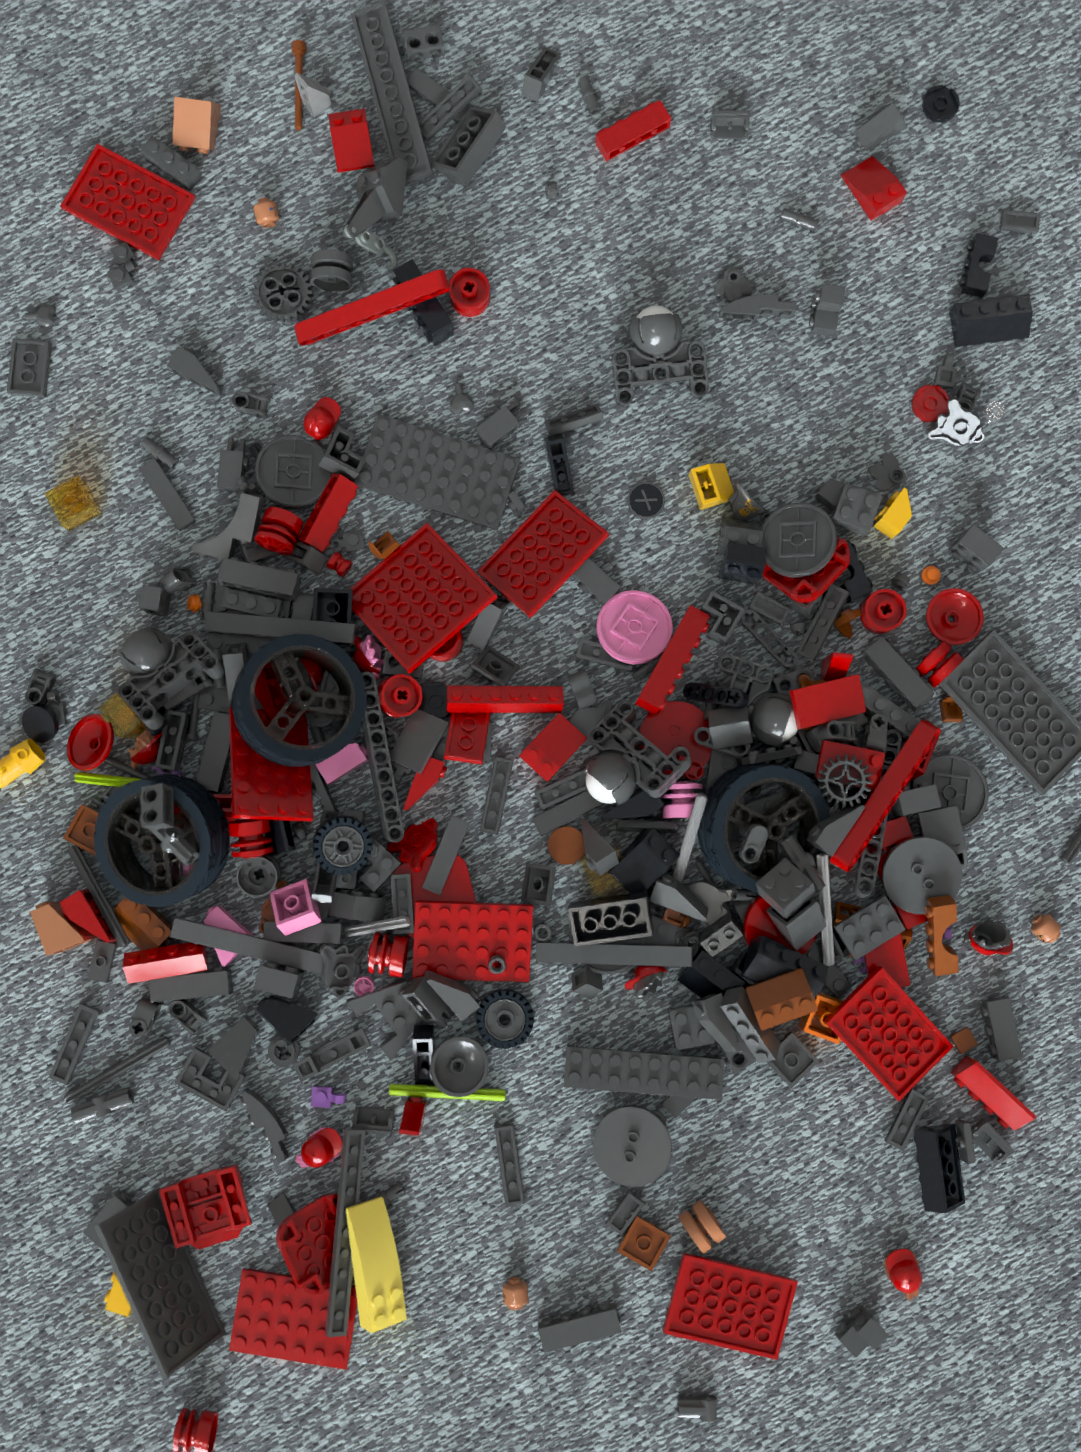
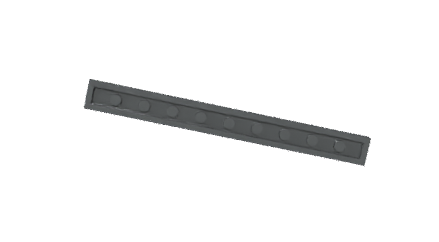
M363 1128L344 1129L325 1329L327 1337L347 1336L353 1264L346 1208L359 1204L366 1132Z

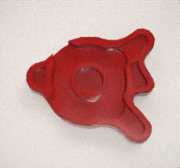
M432 818L421 822L422 824L419 825L412 824L405 830L401 841L387 845V849L391 853L401 852L399 860L402 863H409L410 869L413 872L421 870L424 859L436 847L438 823Z

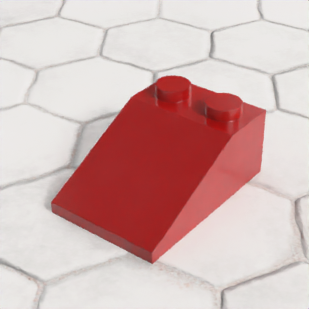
M365 108L328 114L337 172L375 167Z
M873 156L841 174L842 179L870 221L900 204L907 194L899 179Z
M559 712L524 749L519 757L548 782L588 738Z
M826 740L822 741L815 774L816 779L824 778L825 775L820 774L819 771H827L823 764L826 763L828 766H831L830 758L837 762L836 755H840L841 760H844V755L848 754L849 761H851L854 755L856 756L855 763L860 759L863 760V763L860 765L861 768L865 765L869 767L864 773L871 772L872 776L866 777V780H872L873 782L872 784H866V787L871 788V791L876 789L880 782L885 753ZM843 765L835 767L830 772L829 777L840 776ZM849 765V775L853 778L862 779L858 769ZM846 770L842 778L834 780L842 782L843 785L847 786L850 782H856L847 778ZM857 784V785H851L852 787H856V788H860V787H861V785H859V784Z
M88 889L79 890L59 902L62 906L61 912L66 918L68 917L69 920L106 943L116 941Z

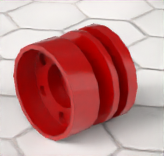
M266 508L261 521L263 525L259 526L254 540L268 551H273L280 555H291L297 542L296 537H299L304 524L302 519L282 508Z
M243 819L228 823L229 836L239 837V840L230 843V847H240V849L231 851L232 857L254 858L273 852V846L264 845L272 842V838L263 837L264 833L271 831L270 820Z
M375 932L368 952L369 973L374 974L377 965H379L378 973L382 975L387 966L389 967V976L402 978L407 962L409 937L396 935L393 943H389V934L385 933L381 942V933Z
M183 1408L174 1429L173 1452H191L193 1446L194 1452H212L217 1434L218 1412L204 1410L198 1420L196 1409H193L190 1413L188 1408Z

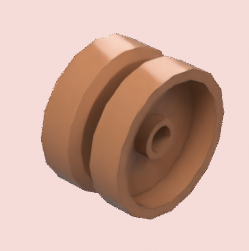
M700 1199L692 1205V1209L697 1216L696 1219L687 1210L678 1215V1218L695 1244L705 1254L712 1248V1243L707 1236L708 1234L717 1243L725 1239L726 1235L712 1211L708 1210Z

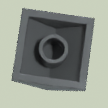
M487 645L473 662L471 669L496 686H507L520 665Z
M747 705L742 709L727 707L708 711L709 729L714 749L754 743Z
M526 863L521 901L551 906L556 867Z

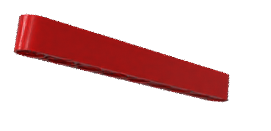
M443 269L432 271L294 325L298 344L300 346L312 344L450 291L446 272Z
M921 720L864 805L866 808L834 855L831 856L830 863L846 872L851 871L938 738L940 728L925 720Z

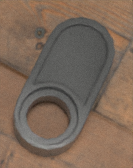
M752 824L747 829L739 849V856L745 862L754 863L759 859L768 837L765 827L760 824ZM748 848L754 849V855L751 858L745 857V851Z

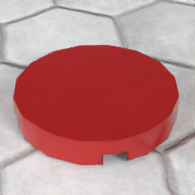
M925 385L919 388L913 395L911 402L912 410L920 420L936 422L939 414L946 415L948 412V400L950 398L947 392L940 386Z

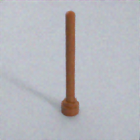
M302 40L292 41V52L295 56V73L303 75V57L306 53V43ZM295 80V129L300 131L302 129V99Z

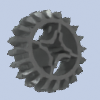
M848 754L844 755V760H841L840 755H836L837 762L830 758L831 766H828L826 763L823 764L827 771H819L820 774L825 775L824 778H818V781L824 782L823 785L819 786V789H826L822 796L829 794L828 802H831L833 798L836 799L834 802L835 806L839 804V801H842L843 808L846 807L847 801L853 807L852 800L855 799L860 804L861 800L858 798L860 795L865 799L867 798L863 791H871V788L866 787V784H872L873 781L866 780V777H870L872 774L871 772L864 773L869 767L865 765L861 768L860 765L863 763V760L860 759L855 763L856 756L854 755L851 761L848 760ZM843 765L840 776L829 777L830 772L835 767ZM849 765L858 769L862 779L853 778L849 775ZM846 770L847 778L856 782H850L844 791L843 783L834 780L842 778ZM828 783L840 785L841 796L834 794L829 788ZM851 785H861L857 793L847 797L848 788Z

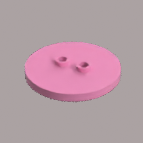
M629 590L614 595L602 606L597 618L596 631L600 644L610 656L627 664H644L656 659L665 651L672 637L673 623L668 609L658 598L647 592Z

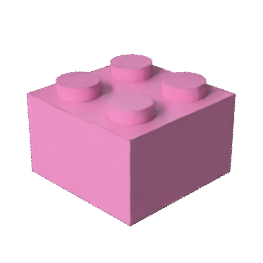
M307 879L270 892L276 926L285 936L322 922L317 901H312L313 887Z

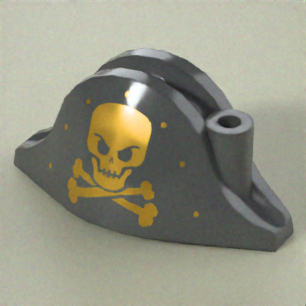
M735 481L734 493L728 500L730 501L731 511L738 518L748 520L768 512L753 500L739 482Z

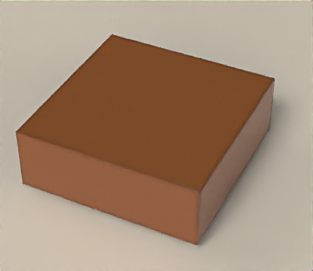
M964 1027L950 1035L960 1054L978 1045L968 1027Z

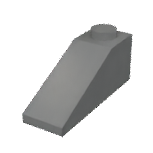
M300 73L294 74L303 105L315 118L331 105V93L326 86L322 87L318 81Z

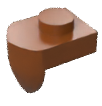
M389 531L375 543L369 540L370 551L378 559H385L400 546Z
M849 608L841 612V617L836 619L834 623L836 629L843 636L850 639L852 637L850 621L858 618L862 613L859 608L853 611Z
M949 695L939 702L942 722H961L963 720L962 709Z
M666 908L662 920L683 929L690 924L691 917Z

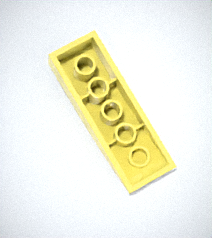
M382 1196L346 1208L360 1326L371 1334L407 1320L399 1259L389 1216Z

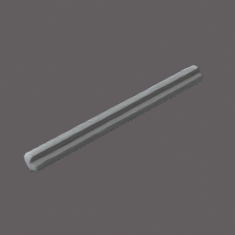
M701 793L696 795L680 848V855L677 858L672 875L674 879L679 880L681 883L707 802V795Z
M820 853L816 855L817 872L826 884V886L818 891L819 906L826 927L821 930L823 964L831 966L835 964L829 861L827 854Z

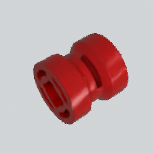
M335 552L330 557L326 567L330 570H335L337 575L343 578L351 569L353 562L344 559L340 553Z
M692 761L690 769L683 775L687 779L697 780L702 777L704 768L700 762Z

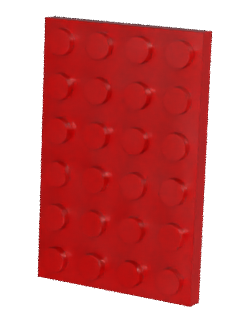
M97 143L60 207L64 211L159 261L196 197L194 194Z
M554 490L477 570V573L531 618L607 539L609 533Z
M230 707L229 732L233 818L312 821L313 802L310 765L305 767H288L271 762L258 755L244 741L238 731L232 707ZM252 709L259 726L276 742L289 748L309 749L308 724L304 712H289L291 719L273 723L264 709Z
M416 900L412 979L425 976L424 972L429 970L453 980L529 982L533 904ZM501 955L505 959L506 967L504 972L493 974L490 971L488 962L492 956ZM498 960L493 962L495 968H499L502 965Z
M878 966L824 1020L826 1025L897 1101H900L954 1047L881 966Z
M683 1252L662 1331L664 1334L777 1360L798 1282L793 1278Z
M243 1268L229 1351L347 1370L358 1305L355 1285H351L347 1336L327 1337L325 1329L329 1287L325 1289L326 1292L319 1295L309 1294L296 1285L291 1275Z

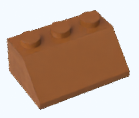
M125 897L114 909V913L126 935L140 950L163 947L171 939L170 934L173 925L155 907H149L145 904L141 905Z
M802 967L745 988L761 1031L819 1011Z

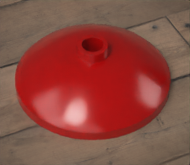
M950 588L939 592L931 599L926 609V623L930 632L939 641L943 642L945 640L950 645H962L970 642L979 634L983 626L984 613L980 602L974 595L963 589ZM949 616L953 618V622L948 620Z
M91 714L82 718L75 725L67 742V756L75 768L88 771L98 767L105 761L111 752L114 742V731L111 722L102 715Z

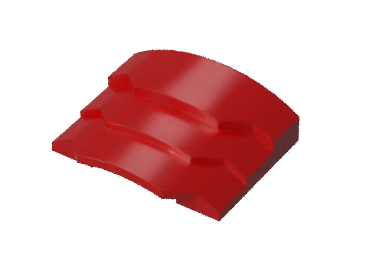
M238 1164L224 1166L164 1186L159 1190L175 1249L191 1245L201 1250L218 1243L236 1239L239 1237L243 1227L252 1225Z

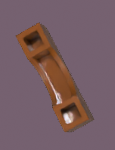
M950 895L927 898V906L924 907L928 923L925 924V930L928 935L926 949L929 952V957L926 958L927 967L932 970L935 976L958 973V955L952 946L942 943L945 930L957 922V904Z

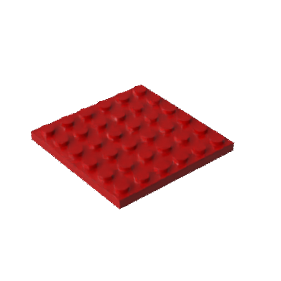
M428 523L423 525L350 588L353 590L352 610L409 674L498 598L488 585Z

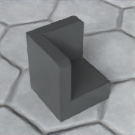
M585 966L571 974L574 992L590 998L603 991L602 975L594 973L590 968Z

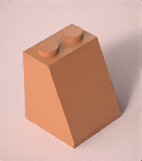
M174 97L172 145L179 146L178 150L190 151V148H197L198 153L208 154V150L214 151L221 104Z
M54 901L43 902L36 905L35 910L30 911L46 956L59 954L96 939L92 933L69 920L68 917L66 918L61 912L62 906L60 903H54Z

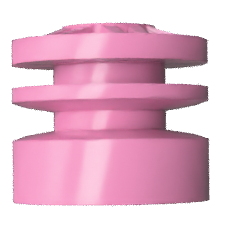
M692 781L675 782L667 790L671 791V794L662 795L665 799H671V804L663 806V818H690L696 795L698 794L694 793V790L703 789V784H697Z

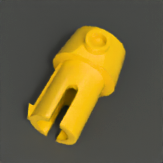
M30 738L10 748V753L0 760V788H4L25 772L33 773L46 761L45 753L35 741Z

